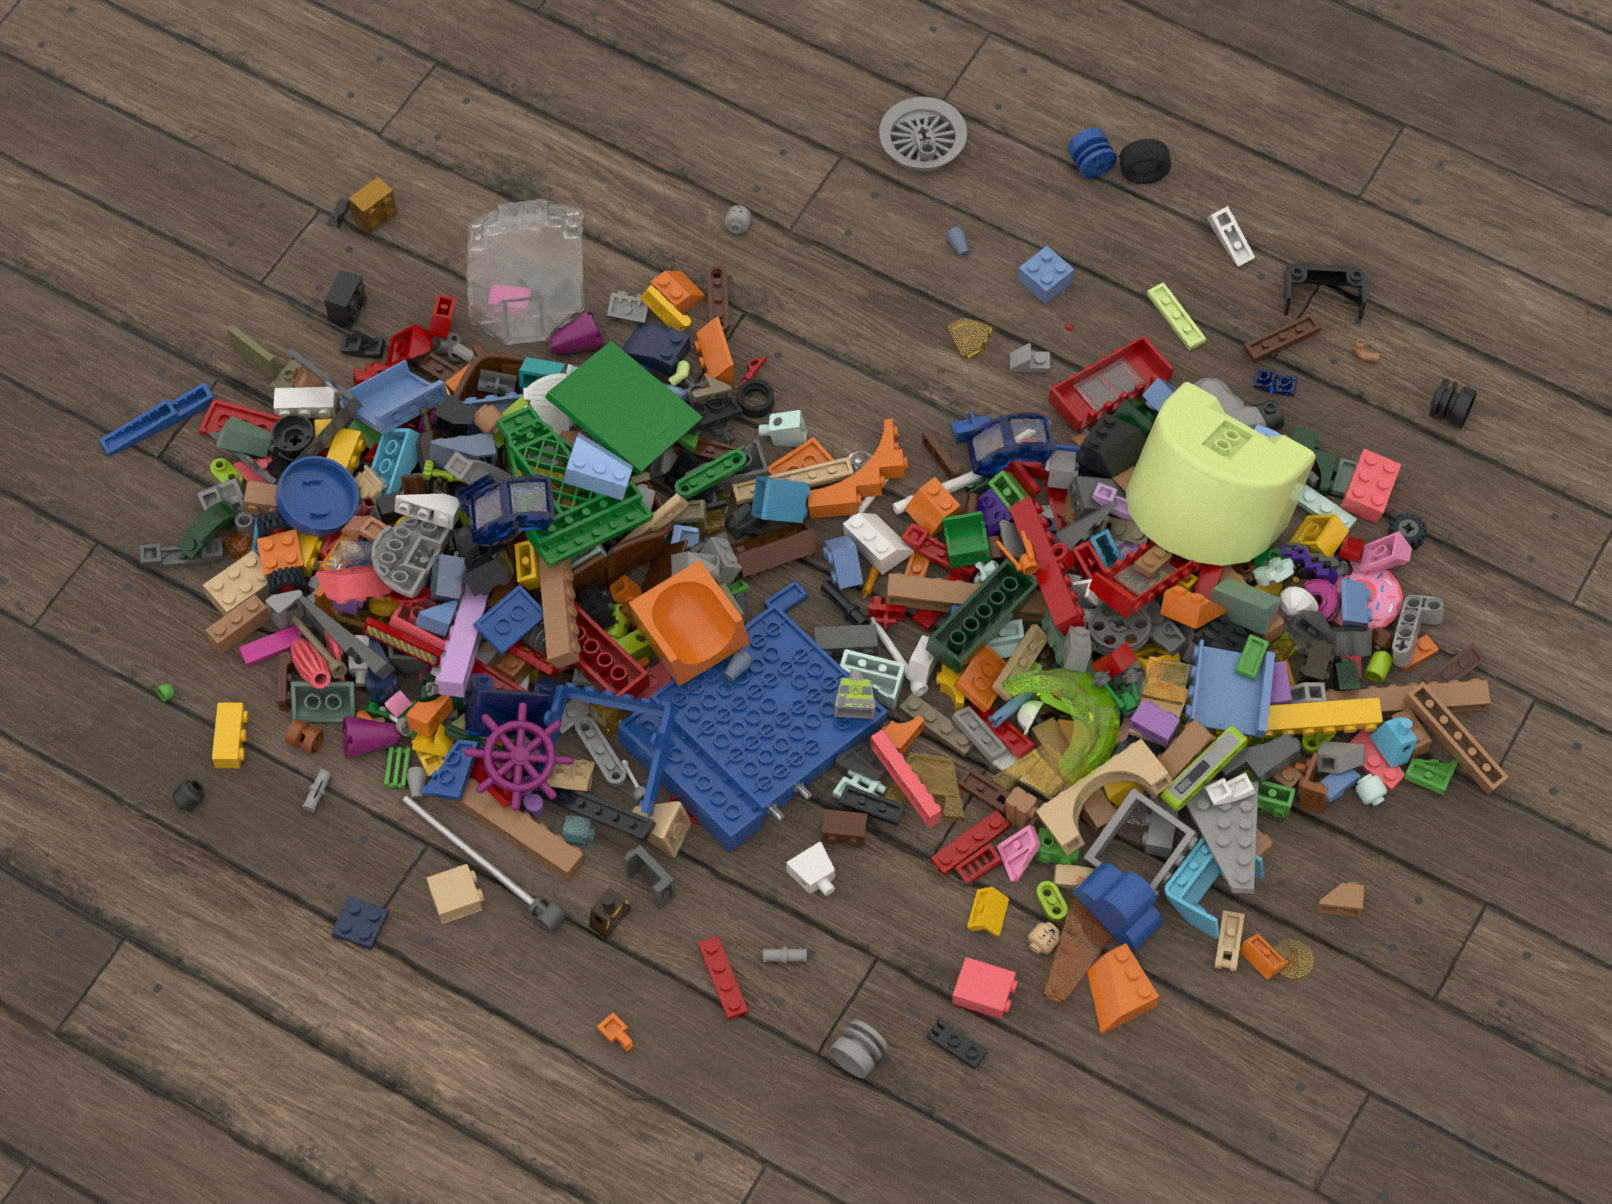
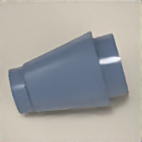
M954 227L946 233V240L959 257H963L970 252L964 230H961L960 227Z
M743 650L735 652L723 673L724 676L730 681H734V679L751 667L752 657Z

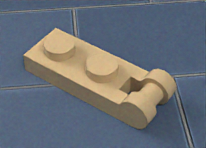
M1223 910L1214 968H1229V971L1236 972L1245 914ZM1223 954L1232 955L1231 960L1223 959Z

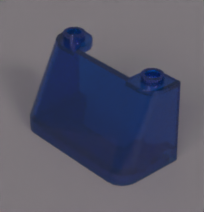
M472 673L464 698L466 732L475 737H489L492 731L482 721V715L488 714L500 726L504 723L518 720V707L521 702L527 704L526 721L532 722L545 730L547 726L544 724V717L548 710L551 711L556 692V679L542 678L538 680L535 685V692L494 689L493 680L488 675ZM517 730L505 734L509 739H516ZM525 731V735L529 740H533L536 737Z

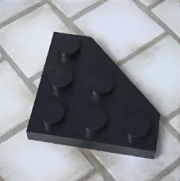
M1221 615L1206 623L1194 636L1192 642L1198 645L1202 639L1204 640L1203 646L1242 653L1250 634L1243 627L1237 626L1230 621L1227 616Z

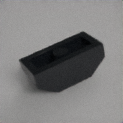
M753 502L744 504L724 522V528L736 541L744 535H751L767 523L766 520L751 515Z

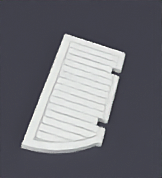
M551 374L536 380L527 388H523L524 400L529 401L539 417L549 424L558 435L562 431H569V417L548 401L545 396L552 388L566 378V374ZM543 447V450L555 453L553 447ZM531 453L527 455V458L538 460L539 455ZM541 456L540 461L552 464L553 459ZM555 460L554 465L559 466V461Z

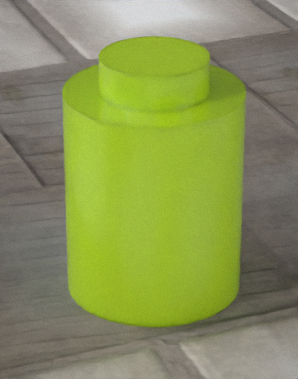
M1386 651L1375 652L1366 668L1365 677L1373 683H1383L1393 663L1391 655Z

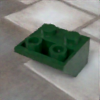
M1144 397L1124 399L1113 416L1141 429L1147 440L1159 412L1149 408Z

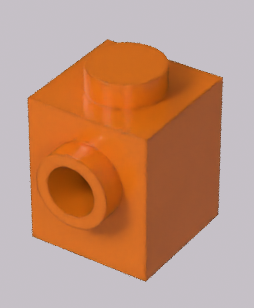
M623 575L609 586L613 600L618 604L627 606L629 609V602L642 595L640 586L626 575Z

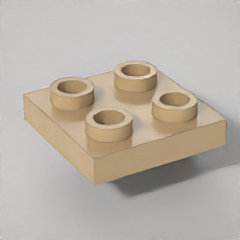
M581 759L574 760L572 765L555 764L546 782L551 787L590 791L595 762Z

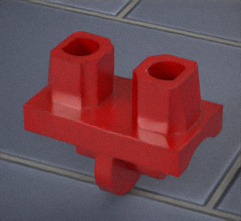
M873 596L872 602L868 606V616L870 618L875 617L876 623H884L883 629L887 630L888 624H896V621L905 622L906 606L885 605L883 597Z

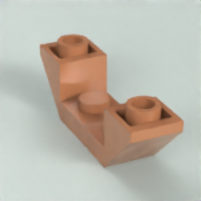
M353 516L341 532L357 542L364 537L374 543L378 534L387 525L372 516Z

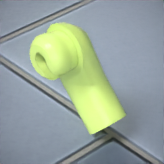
M682 360L678 362L676 374L668 379L671 385L676 386L688 377L690 365L687 361Z

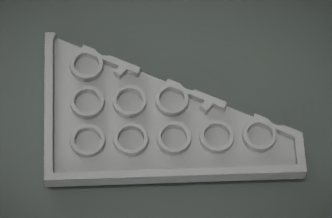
M1210 780L1185 806L1188 808V813L1194 824L1200 830L1204 842L1207 843L1213 859L1220 867L1224 879L1227 880L1231 892L1254 894L1258 782H1251L1256 792L1255 794L1234 802L1214 806L1205 787L1219 780Z

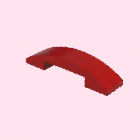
M914 523L910 524L901 537L917 553L950 571L972 576L977 569L975 564L951 568L947 545L930 537L928 530Z

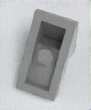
M1031 343L1010 353V372L1049 373L1050 352L1031 351Z

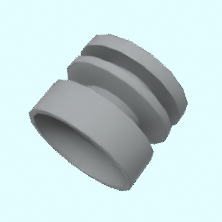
M854 1019L849 1023V1027L843 1031L844 1037H838L829 1048V1052L834 1060L846 1071L856 1077L866 1078L874 1068L873 1060L879 1061L882 1058V1054H885L888 1050V1044L871 1026Z

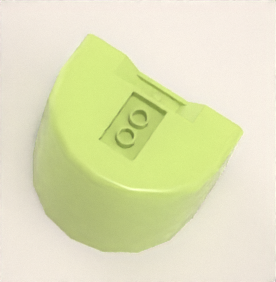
M1184 382L1164 401L1145 442L1125 491L1128 513L1140 531L1164 550L1190 561L1194 560V562L1220 566L1249 562L1265 552L1288 527L1314 464L1315 454L1310 449L1285 435L1266 437L1225 414L1217 397L1189 382Z

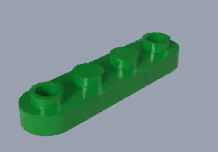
M738 449L731 450L682 477L675 483V494H679L684 499H689L735 474L746 466V454Z

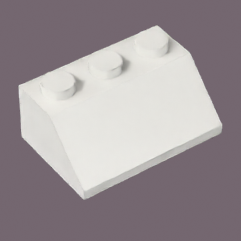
M857 513L843 523L844 536L848 535L856 544L857 551L882 575L914 553V550L877 514Z

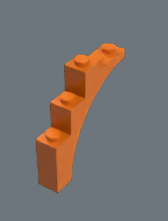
M893 419L884 420V432L880 445L871 459L860 470L839 483L821 489L810 490L808 508L811 519L856 515L859 513V506H862V498L882 496V487H885V479L905 477V469H909L908 458L904 457L903 450L899 449V442H895V438H899L898 426H894Z

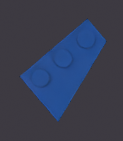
M458 739L445 756L444 763L438 771L435 770L431 775L432 779L429 783L421 788V795L461 801L476 757L465 756L464 750L467 748L479 749V743Z

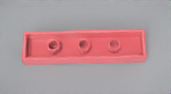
M881 730L872 735L871 749L926 825L931 828L939 823L941 807L934 802L933 796L928 794L925 785L920 783L918 775L912 772L909 763L906 764L903 755L898 753L896 745L890 742L888 734Z

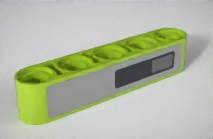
M1230 726L1173 781L1172 785L1161 793L1160 798L1175 812H1178L1247 745L1249 739L1235 726Z

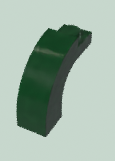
M221 501L212 505L186 529L188 533L177 547L188 557L195 560L206 544L217 533L224 529H233L236 525L235 517L241 511L229 501Z

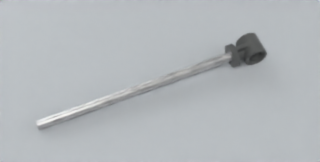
M408 795L403 798V803L529 905L528 913L531 916H536L537 922L546 931L552 932L565 919L566 915L556 904L550 902L546 906V899L542 896L534 899Z

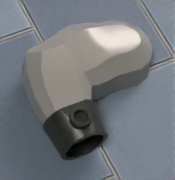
M1203 378L1194 383L1195 386L1217 397L1225 414L1252 429H1255L1257 424L1274 431L1284 426L1282 410L1275 400L1246 406L1219 379Z

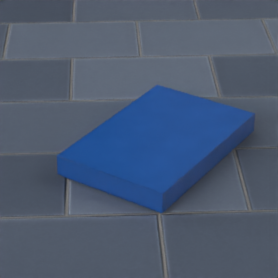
M518 585L473 624V627L502 656L544 620L543 608L521 585Z

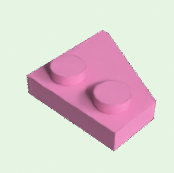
M1032 825L1026 826L997 845L1011 882H1017L1041 846L1035 828Z

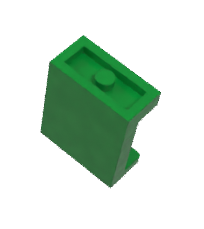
M982 511L942 518L951 568L973 565L979 561L982 563L991 561Z

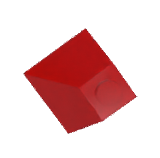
M414 324L391 336L385 366L392 367L403 360L409 362L428 353L433 346V335H429V331Z

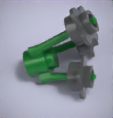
M1129 668L1124 673L1122 672L1112 677V680L1108 675L1110 671L1095 673V676L1092 678L1094 682L1090 685H1095L1098 689L1104 686L1116 701L1119 709L1123 708L1124 712L1128 713L1139 707L1138 700L1141 698L1137 691L1136 682L1141 681L1140 674H1143V672L1137 673V669ZM1131 683L1132 691L1128 692L1126 687ZM1110 686H1114L1115 690H1122L1121 700Z

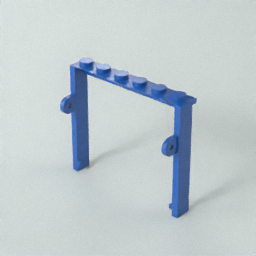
M567 682L565 686L557 685L551 711L548 710L544 717V724L547 727L555 720L562 721L567 698L662 717L659 732H654L651 737V747L655 748L644 800L643 802L640 801L639 804L642 806L641 813L653 815L673 724L679 710L672 708V704L660 701L658 705L653 704L652 699L641 697V700L638 701L634 700V696L622 694L621 697L615 696V692L608 690L598 693L596 688L584 686V689H578V685ZM559 729L550 736L554 744V748L556 746ZM543 746V747H542L541 754H545V755H546V752H545V749H544V746ZM545 763L538 764L537 771L539 774L542 773ZM540 787L535 789L536 791L544 792Z

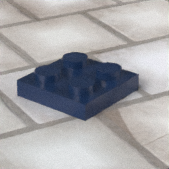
M349 896L331 934L333 937L372 950L389 915V911Z

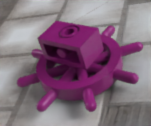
M525 702L519 704L518 720L510 721L500 726L488 714H483L482 721L492 731L484 745V749L467 748L464 750V755L467 757L483 759V766L488 775V778L477 786L476 791L482 794L495 784L499 788L511 792V809L513 811L520 809L521 793H527L539 787L550 799H555L557 794L546 780L551 775L555 764L572 765L574 763L573 757L556 755L554 744L550 738L562 726V722L555 720L544 730L540 726L526 721L527 704ZM517 730L516 741L513 743L505 733ZM525 731L536 737L530 741L525 735ZM499 739L507 749L504 751L493 750L495 742ZM541 743L544 746L546 755L540 754V751L536 748ZM537 762L545 763L541 774L533 767ZM523 769L532 777V781L522 783Z

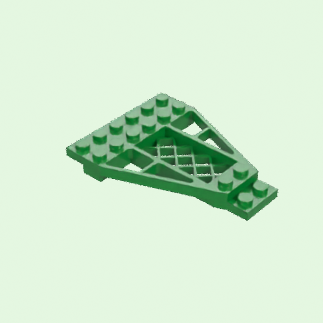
M531 405L496 420L497 428L506 439L505 446L526 538L548 568L652 520L653 514L642 501L643 494L632 480L628 482L623 500H619L563 483L562 479L551 477L552 471L564 474L565 477L574 445L559 436L549 424L539 417ZM551 446L554 448L555 453L543 450V447ZM531 453L539 455L538 460L526 458V455ZM541 456L553 459L552 464L541 462ZM555 460L564 462L566 468L554 465ZM530 466L536 467L535 472L532 470ZM537 469L549 470V476L537 473ZM518 470L537 495L526 500L524 499ZM541 481L547 482L546 487ZM549 483L561 486L560 491L549 489ZM563 487L574 489V495L562 492ZM577 491L586 492L589 498L576 496ZM552 496L558 497L557 503ZM560 498L572 501L571 507L559 504ZM537 502H542L553 517L530 527L526 508ZM575 502L580 503L579 505L573 507Z

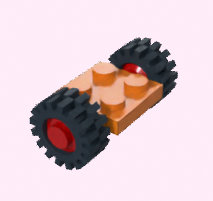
M278 511L261 515V518L259 517L258 521H256L259 534L257 544L263 575L267 578L270 594L276 595L295 590H301L303 593L307 586L302 570L305 568L298 531L291 527Z

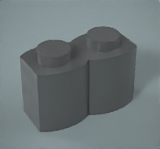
M1330 627L1335 635L1329 642L1333 644L1331 652L1335 653V659L1340 658V656L1359 655L1361 659H1365L1366 656L1372 654V630L1370 627Z

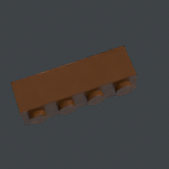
M804 520L803 523L795 522L730 545L742 567L739 573L746 578L754 577L758 574L757 572L763 570L772 571L781 564H792L796 562L795 559L801 557H812L816 552L820 551L814 528Z

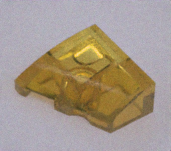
M731 490L718 494L719 501H727L726 507L706 512V521L697 522L703 538L713 536L724 529Z

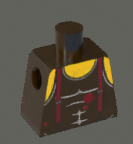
M609 888L592 907L589 927L607 939L632 909L627 899L612 888Z

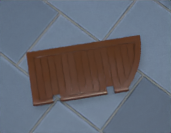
M687 540L665 545L661 555L651 560L641 587L642 594L672 577L671 555L685 552L688 544ZM633 614L631 615L628 633L638 629Z

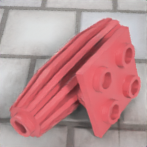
M324 630L327 651L334 659L341 660L340 656H343L342 648ZM305 638L294 640L290 646L292 661L301 677L316 689L327 687L331 681V675L326 660ZM344 676L338 678L340 681H345Z

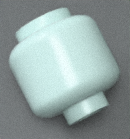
M1370 773L1357 781L1358 785L1355 790L1364 804L1372 803L1373 806H1376L1385 800L1383 796L1387 793V788L1378 775L1373 776Z

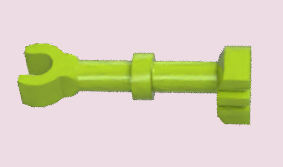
M426 460L423 479L430 480L432 477L442 476L444 479H448V482H464L449 471L434 469L433 461Z

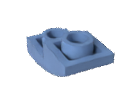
M1350 769L1339 774L1330 773L1320 783L1329 787L1327 801L1331 802L1343 796L1345 789L1356 784L1360 780L1361 775L1354 769Z

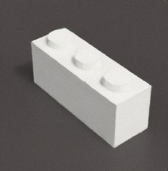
M330 387L275 388L274 412L277 416L284 417L290 414H298L307 419H328L336 416L337 396L336 392Z

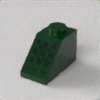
M1350 657L1338 658V662H1333L1335 688L1339 690L1361 688L1357 663L1355 661H1351Z

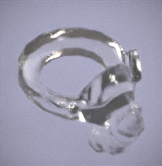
M858 450L848 456L853 472L856 473L871 459L872 455L869 452ZM859 454L866 455L869 459L866 462H862L863 457Z

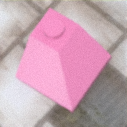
M1400 531L1364 545L1359 570L1361 573L1404 565L1410 561L1412 548Z

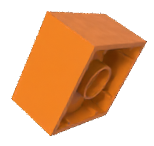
M700 560L629 602L637 628L678 686L683 685L750 644L743 618Z

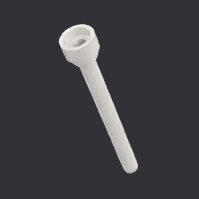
M871 617L872 621L870 624H876L877 635L894 660L905 664V676L907 677L909 665L880 623H876V618ZM908 679L910 690L914 695L920 697L928 691L929 687L927 684Z

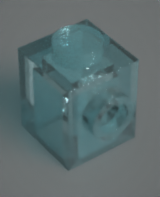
M566 815L562 831V837L566 840V843L588 847L589 841L593 840L595 835V828L592 827L591 819L581 815L576 817Z

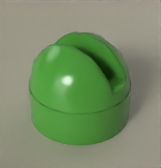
M165 683L156 688L159 697L164 702L171 699L174 695V688L170 684Z

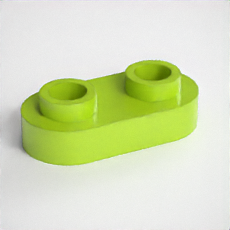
M217 458L212 461L210 470L213 477L219 483L238 477L240 485L243 487L244 481L241 473L228 460Z
M1337 731L1329 735L1317 732L1311 736H1303L1301 741L1302 750L1310 755H1313L1314 752L1317 753L1322 741H1332ZM1312 743V744H1314L1315 746H1314V747H1310L1308 744Z
M1051 881L1041 882L1037 887L1036 896L1046 916L1053 922L1063 921L1067 916L1068 907L1058 887ZM1048 892L1051 895L1045 896L1043 893ZM1058 910L1060 914H1054L1053 911Z

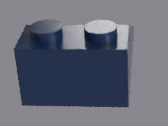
M639 323L622 350L636 362L671 377L676 371L678 362L684 360L690 351L691 345L690 336L679 330Z
M369 637V647L389 662L379 641ZM368 666L367 691L370 701L376 702L379 706H385V702L401 690V686H398V676H395L394 672H392L383 680Z

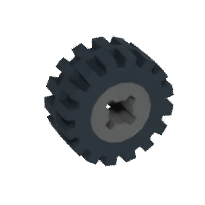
M1401 513L1398 517L1395 516L1391 522L1388 535L1400 531L1412 548V551L1413 548L1417 550L1423 544L1426 536L1425 522H1421V517L1416 518V514L1412 513L1411 516L1409 513H1405V515Z

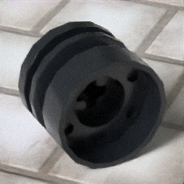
M1445 378L1432 398L1429 417L1434 419L1438 411H1440L1438 421H1442L1448 414L1450 415L1448 424L1462 429L1474 404L1477 390L1464 386L1460 393H1457L1458 383L1454 382L1451 388L1448 389L1450 380Z
M290 414L280 418L272 429V440L278 455L289 463H292L315 439V431L310 421L298 414Z

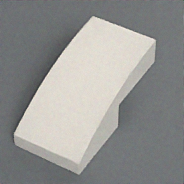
M1246 773L1227 782L1223 778L1205 787L1214 806L1234 802L1256 793Z

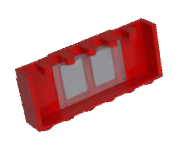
M1143 336L1132 340L1129 345L1123 348L1116 349L1113 354L1102 357L1097 363L1086 366L1081 372L1070 375L1065 381L1054 384L1050 388L1048 401L1068 425L1078 433L1099 421L1104 412L1109 415L1115 413L1124 399L1142 398V395L1157 378L1166 382L1171 380L1174 368L1148 338Z
M1151 540L1149 546L1142 543L1137 554L1130 551L1126 556L1125 562L1120 558L1117 559L1112 570L1109 567H1105L1102 574L1095 572L1089 589L1115 611L1128 618L1132 614L1137 613L1145 604L1149 605L1157 596L1161 597L1166 590L1176 586L1178 582L1186 580L1191 574L1198 572L1203 563L1194 562V560L1190 561L1175 554L1168 564L1149 579L1133 569V565L1152 547L1157 546Z

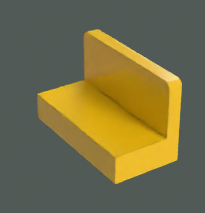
M994 887L977 889L967 928L971 931L985 929L994 936H1000L1009 898Z

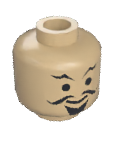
M1050 922L1038 923L1028 935L1030 949L1036 954H1040V952L1049 954L1060 941L1059 930Z

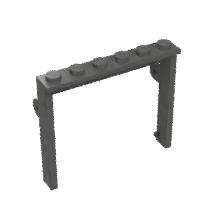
M290 348L287 353L290 355L289 358L291 360H295L349 401L295 459L298 460L307 456H317L363 405L352 393L294 349ZM213 430L209 435L217 442L220 431L216 433ZM226 449L268 484H278L281 475L276 480L248 455L245 456L242 452Z

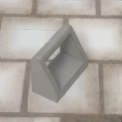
M301 590L271 595L265 600L270 619L280 630L295 625L292 622L293 616L297 615L301 620L305 617V606L298 599L303 595ZM294 603H297L298 609L285 611Z

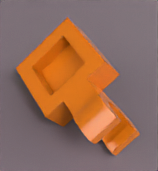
M614 1013L597 1025V1030L611 1044L617 1040L626 1052L634 1047L631 1044L633 1042L631 1038L625 1034L628 1031V1027Z

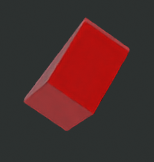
M1090 541L1071 549L1076 558L1075 567L1077 575L1081 576L1084 580L1093 578L1095 572L1102 574L1105 566Z
M1127 642L1090 665L1095 673L1110 671L1108 675L1112 678L1124 672L1137 661V658Z

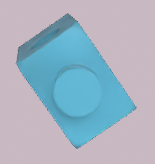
M1398 717L1386 721L1369 737L1391 768L1408 763L1416 745L1417 737L1411 730L1413 724L1408 718Z

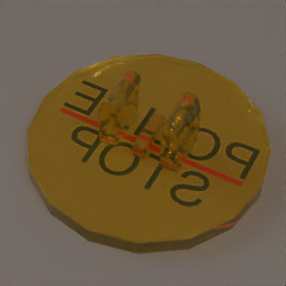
M1286 939L1274 947V950L1288 963L1278 972L1280 976L1290 980H1298L1306 977L1311 972L1314 965V954L1307 944L1297 939Z

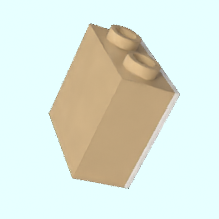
M467 864L426 878L441 924L482 911L481 901H484L481 889H476L474 883L478 881L474 870L470 871Z

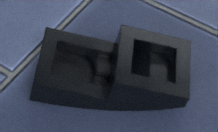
M362 334L344 335L340 352L355 357L382 359L386 342L384 338H364Z

